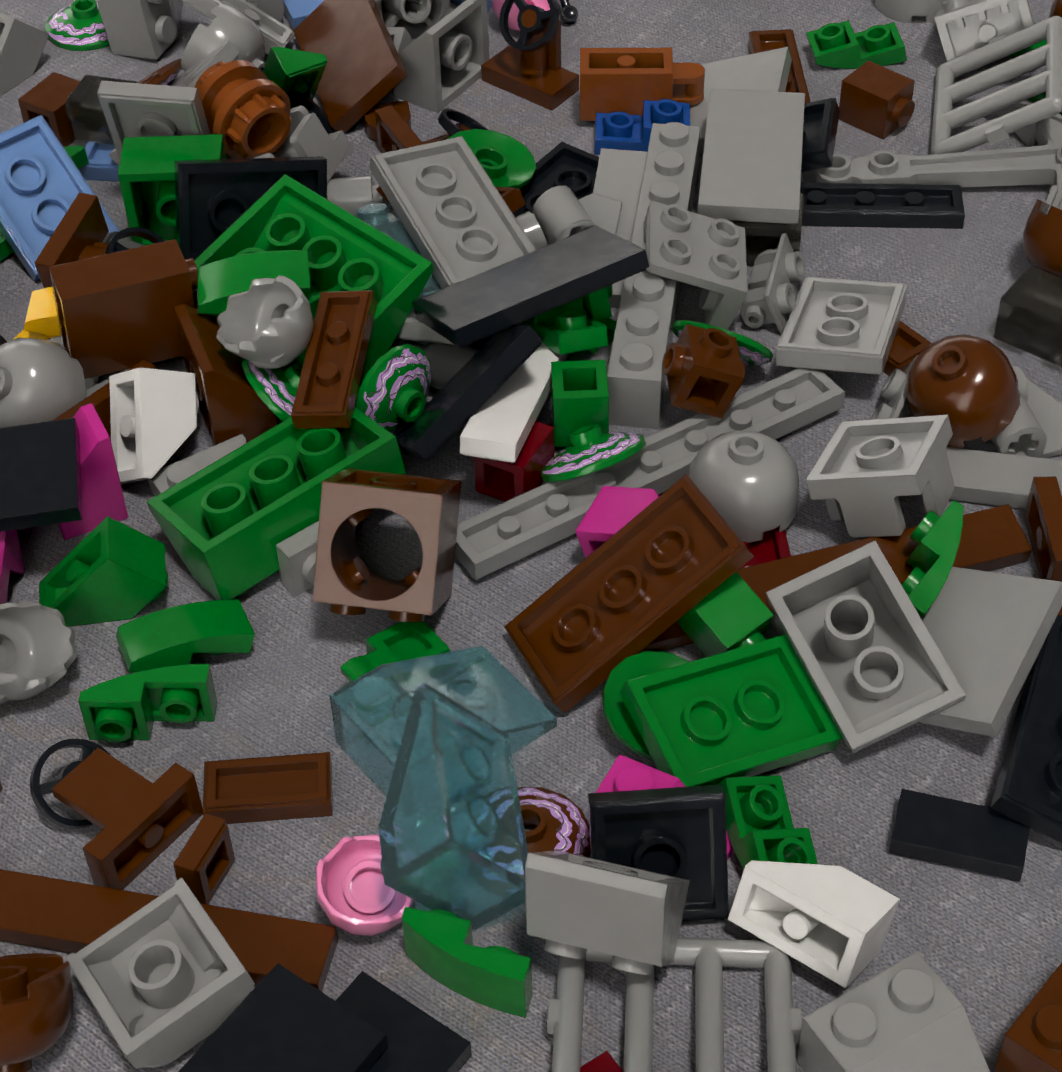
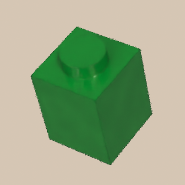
M606 359L551 362L554 447L570 446L567 435L587 425L599 424L602 434L609 433V392Z
M735 572L676 622L688 634L706 657L766 640L763 635L774 615L742 577Z

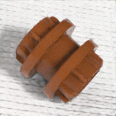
M246 60L220 61L209 67L199 77L194 88H198L210 135L223 134L227 155L235 159H249L266 153L272 154L283 144L288 136L292 122L289 97L275 82L268 80L266 75L256 65Z

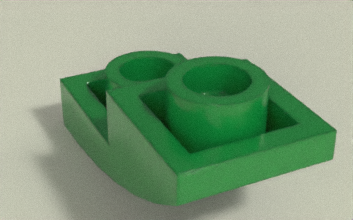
M847 20L841 23L826 24L820 29L806 33L809 46L818 65L858 69L868 60L881 66L907 61L905 46L894 22L886 25H875L865 31L854 34L851 24Z
M282 250L248 253L218 260L197 268L198 313L221 314L227 309L228 297L248 291L253 279L276 278L278 275L285 276L297 283L309 301L310 275L308 251Z
M583 297L525 321L543 339L542 342L559 355L608 346L607 325L587 317V313L583 311Z
M956 500L952 501L941 516L930 510L909 537L918 545L905 561L914 570L903 582L902 587L920 618L926 614L939 595L955 561L960 544L964 508Z
M239 599L195 602L155 611L119 626L116 638L129 672H139L160 667L190 664L192 653H206L209 655L250 653L255 633Z
M210 664L167 666L127 674L81 691L78 701L89 740H105L115 743L126 740L150 741L154 721H170L174 723H188L190 721L214 722L217 709V698Z
M781 775L724 778L717 784H722L725 792L726 831L743 870L745 865L751 860L818 864L809 828H794Z
M405 907L401 919L406 956L421 970L437 982L472 1001L501 1012L526 1018L533 995L530 957L520 956L514 951L501 946H489L486 948L473 946L471 920L459 918L455 914L441 909L424 911Z

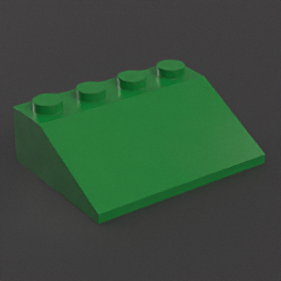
M285 174L194 262L196 267L199 268L218 260L248 253L282 250L308 251L310 275L309 303L313 322L321 292L373 290L377 307L360 379L361 385L365 375L377 359L388 352L413 308L412 302L418 299L433 273V263ZM193 290V299L197 298V290ZM207 314V315L212 316V317H214V318L217 319V318H218V315H220V314ZM307 347L300 356L285 367L288 368L293 363L303 367Z

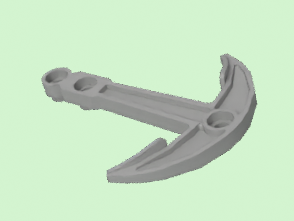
M1021 101L999 110L995 114L1000 117L1032 103ZM1056 114L1015 131L1023 143L1031 147L922 156L896 155L891 151L882 150L873 153L871 156L857 157L851 161L846 155L834 153L831 167L816 170V183L959 185L961 188L1049 184L1052 187L1045 202L1050 205L1046 212L1047 215L1051 206L1062 210V115ZM1035 139L1039 146H1033Z

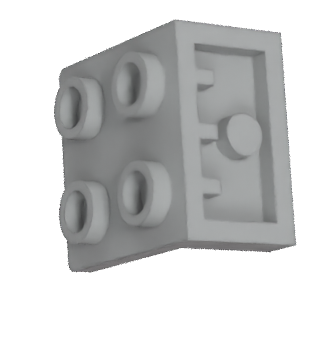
M946 0L942 3L943 7L939 9L934 17L947 62L989 44L990 39L1006 33L1008 36L1034 25L1028 0Z
M651 201L647 208L646 254L649 267L646 270L652 274L702 288L699 308L705 310V323L728 330L748 293L745 228L735 225L726 219H714L688 211L679 205H667Z

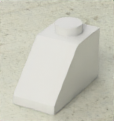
M136 368L109 376L111 444L121 485L152 479L197 428L196 414L198 412L199 400L196 393L195 373Z
M751 860L745 865L728 920L846 988L881 952L900 899L842 866Z

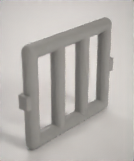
M1053 16L1007 36L1006 33L990 39L989 44L945 62L937 68L931 155L964 152L987 142L993 145L1008 139L1011 132L1062 112V17ZM1046 40V45L954 83V78ZM1046 65V71L952 110L953 104ZM1046 92V98L951 136V130Z
M678 937L674 962L668 965L695 966L696 1072H725L723 967L764 968L768 1072H797L795 1044L800 1042L802 1008H793L791 956L761 940ZM589 949L586 951L585 959H575L559 955L556 999H548L547 1034L554 1035L551 1072H580L586 962H612L613 955ZM654 966L652 975L626 972L624 1072H652Z

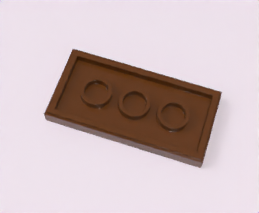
M324 0L293 30L301 51L324 54L328 60L317 93L330 126L336 131L342 130L345 134L408 75L374 0Z
M686 474L511 620L504 628L554 704L566 713L603 683L620 662L626 657L638 654L751 560L754 555Z

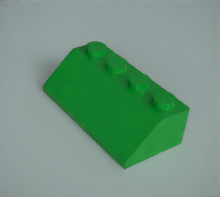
M354 407L350 428L296 429L290 417L148 500L147 504L152 515L194 579L217 600H231L280 570L276 544L319 521L322 481L347 468L406 474L396 436Z

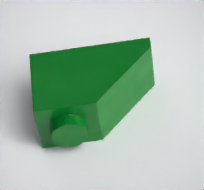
M107 516L39 582V603L43 606L59 610L64 616L67 627L132 619L149 602L156 601L166 588L168 573L166 571L165 544Z

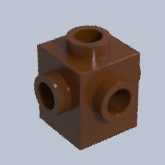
M689 324L685 325L677 343H670L667 347L662 362V372L664 375H667L672 406L723 418L736 392L740 389L745 375V364L740 359L736 337L729 336L727 333L715 328L704 329Z

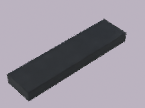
M801 183L798 224L768 223V226L963 229L965 211L961 186Z

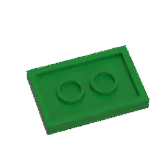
M785 634L627 680L620 691V695L657 769L679 778L686 787L717 785L724 778L752 777L832 751L843 739Z

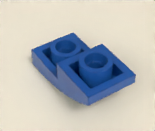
M670 99L659 101L644 100L642 116L629 115L624 112L596 113L594 155H600L601 148L648 152L652 124L678 122L690 126V103H679Z

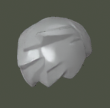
M278 275L276 278L253 279L248 291L228 297L226 311L218 315L217 318L220 328L216 338L227 351L251 361L256 367L276 369L287 366L303 353L311 340L313 317L310 303L297 283L285 276Z
M33 601L0 604L1 705L7 701L25 700L36 696L50 688L68 672L67 669L77 656V649L74 644L75 632L65 625L64 616L59 610Z

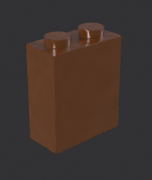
M176 239L49 267L62 346L67 348L64 350L67 351L71 358L79 361L83 368L84 379L125 370L142 360L154 363L183 356L174 306L186 304L198 310L197 298L193 299V290H197L198 270L193 258H184Z

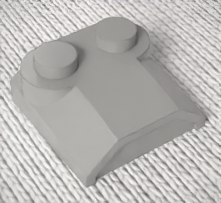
M182 877L173 883L174 886L82 950L76 954L72 952L65 957L120 1049L135 1069L161 1067L176 1060L215 1032L251 993L255 985L242 963Z

